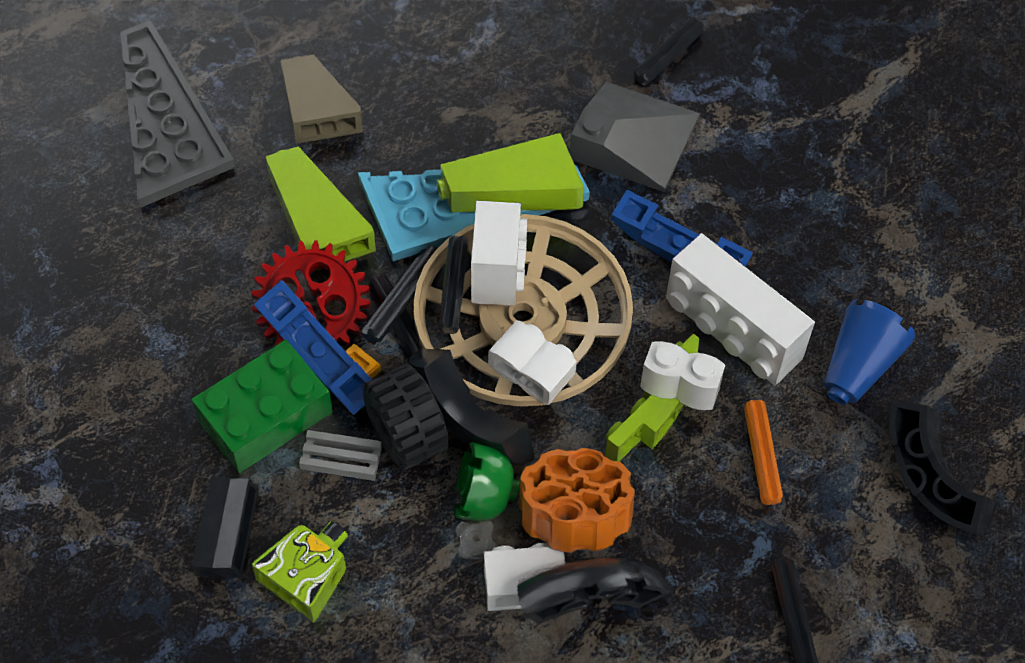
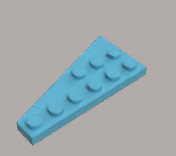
M575 165L577 172L581 178V181L584 185V202L589 200L590 191L585 181L583 180L577 166ZM425 170L422 175H403L402 171H389V176H371L370 172H358L359 183L393 261L419 254L423 249H427L428 246L438 248L448 238L475 223V212H451L447 199H440L436 180L441 179V170ZM555 210L521 211V214L539 216Z

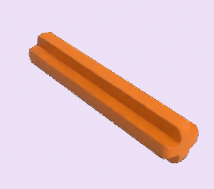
M760 399L750 400L746 402L744 411L760 498L764 505H776L781 502L783 494L766 405Z

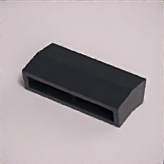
M211 477L192 563L195 576L242 578L259 488L249 478L226 479Z

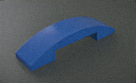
M626 190L610 219L647 249L672 262L675 256L699 236V234L656 213L657 204ZM723 237L720 238L718 243H715L744 267H746L753 252Z
M281 280L260 298L254 306L284 340L287 339L322 383L355 415L365 406L363 386L364 383L372 380L371 377L346 353L308 311L302 301Z

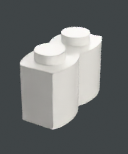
M518 320L512 324L489 350L488 364L498 374L518 384L526 393L546 405L551 403L575 375L577 365L574 354L569 348L562 344L556 345L546 341L538 327Z
M652 342L644 363L640 387L656 397L666 399L677 398L688 407L698 410H712L721 385L725 364L707 354H688L684 349L672 343Z

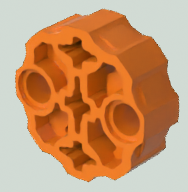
M580 448L573 451L556 449L541 454L540 459L535 464L525 467L520 478L519 509L522 511V526L531 537L539 538L548 543L551 549L571 553L583 549L599 551L613 545L614 539L620 534L628 532L632 523L635 490L630 484L631 473L621 462L612 461L605 457L602 452L593 449Z

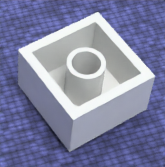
M476 201L471 259V303L515 306L516 291H524L528 218H520L521 203Z

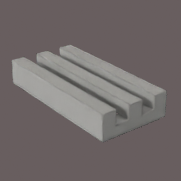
M307 430L306 443L303 446V456L300 458L299 466L302 470L375 481L382 451V441ZM312 455L334 458L335 460L339 461H356L362 463H369L370 466H358L352 464L313 459L311 457Z

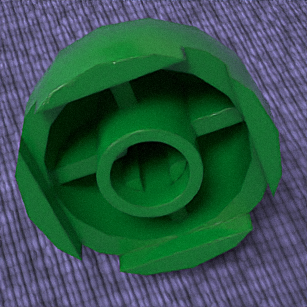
M471 442L469 446L472 452L465 451L457 475L455 490H460L462 502L461 505L453 503L454 517L474 522H485L499 516L506 509L508 502H515L519 491V480L513 479V466L507 457L496 449Z

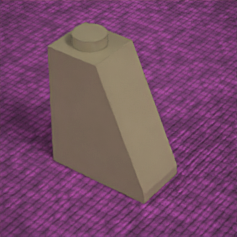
M315 55L297 56L281 60L283 80L296 144L363 132L360 106Z

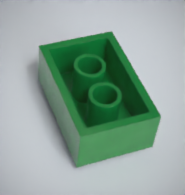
M287 339L191 399L198 422L239 474L333 413L329 390Z

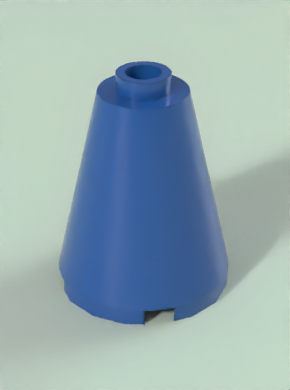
M855 299L846 308L824 381V387L828 391L827 396L841 405H847L848 402L856 403L912 345L916 337L915 331L911 326L906 331L900 325L903 320L901 316L885 306L865 300L861 306L856 305L857 299Z

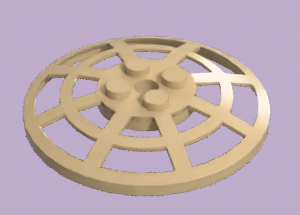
M521 214L520 218H528L527 232L536 233L532 252L526 251L525 264H529L527 275L524 276V291H516L515 306L471 303V300L463 298V295L471 285L470 268L465 273L461 312L479 317L482 332L464 340L459 329L457 333L450 334L454 344L440 349L451 350L453 359L463 356L468 363L479 371L498 379L495 392L480 388L464 380L470 389V394L497 404L538 406L546 404L539 402L532 396L510 395L513 382L498 374L488 363L484 362L473 352L488 345L494 346L516 321L513 315L518 311H527L532 314L533 317L523 323L533 324L538 327L546 341L557 344L563 334L584 336L578 348L573 352L577 364L587 354L593 345L595 337L617 338L607 360L595 373L583 380L575 372V375L567 383L569 388L561 390L551 403L563 401L593 386L616 364L625 349L631 332L633 302L625 272L614 255L600 241L586 231L565 221L547 216ZM474 224L454 234L455 236H464L468 239V252L471 257ZM550 235L580 247L591 255L598 264L581 276L577 270L553 256L546 255ZM449 238L435 250L427 261L416 285L414 320L417 335L423 349H434L426 329L425 307L427 300L441 305L442 290L431 287L440 269L446 263ZM543 267L560 273L571 283L558 291L550 283L540 279ZM607 275L613 282L619 298L620 324L598 323V304L591 287ZM581 294L587 308L588 322L566 320L567 310L565 304Z

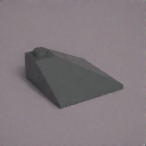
M606 82L583 109L571 133L570 156L573 161L665 192L699 119L700 113Z

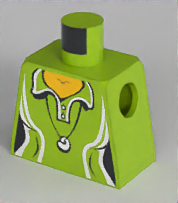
M332 521L328 523L319 535H316L304 525L297 526L252 564L256 581L314 623L345 573V558L337 549L348 537L347 533L341 526Z

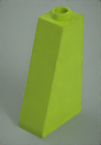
M561 133L440 164L441 179L436 180L439 197L441 200L447 199L451 212H475L476 201L521 203V211L567 210L583 207L584 185Z
M299 146L288 150H280L272 155L265 156L269 179L297 245L299 241H303L307 250L312 248L314 240H318L319 250L324 251L326 246L332 243L333 255L336 256L342 250L346 251L344 262L376 251L372 226Z

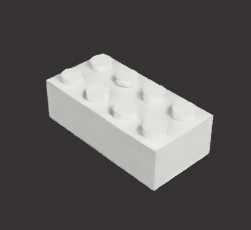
M701 233L672 259L666 299L676 311L685 313L695 321L702 332L711 334L720 341L728 353L738 356L751 366L752 371L758 377L767 379L776 386L803 360L815 321Z

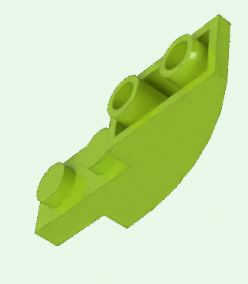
M692 334L684 343L679 341L675 345L684 349L688 354L698 353L699 337ZM644 391L643 397L631 409L630 416L623 423L620 421L616 422L607 432L605 437L607 440L605 456L612 461L620 462L640 441L653 449L670 429L684 404L677 398H660Z

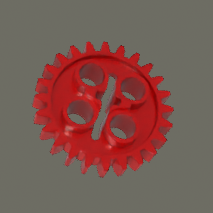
M314 240L312 248L307 250L303 241H299L298 251L293 252L288 245H285L286 256L283 258L273 252L271 255L275 265L273 267L264 263L261 265L266 277L255 276V283L262 287V289L251 291L252 298L259 300L282 280L284 283L292 284L297 288L295 295L316 318L311 304L305 302L303 287L295 275L297 271H301L311 295L317 297L318 309L327 324L325 327L326 331L336 342L340 340L343 344L349 346L348 332L356 335L360 334V328L355 322L367 321V315L359 310L370 307L369 300L360 298L368 294L370 288L366 285H358L365 279V273H353L357 267V261L352 260L345 263V250L340 251L336 256L333 255L332 243H329L324 251L319 250L318 240ZM319 268L325 269L329 272L330 277L323 283H316L310 278L312 271ZM337 300L342 302L346 309L342 314L334 316L327 313L325 307L330 301ZM254 305L251 306L253 313H260ZM263 315L256 320L258 327L269 326L264 333L266 339L277 336L275 346L284 341Z

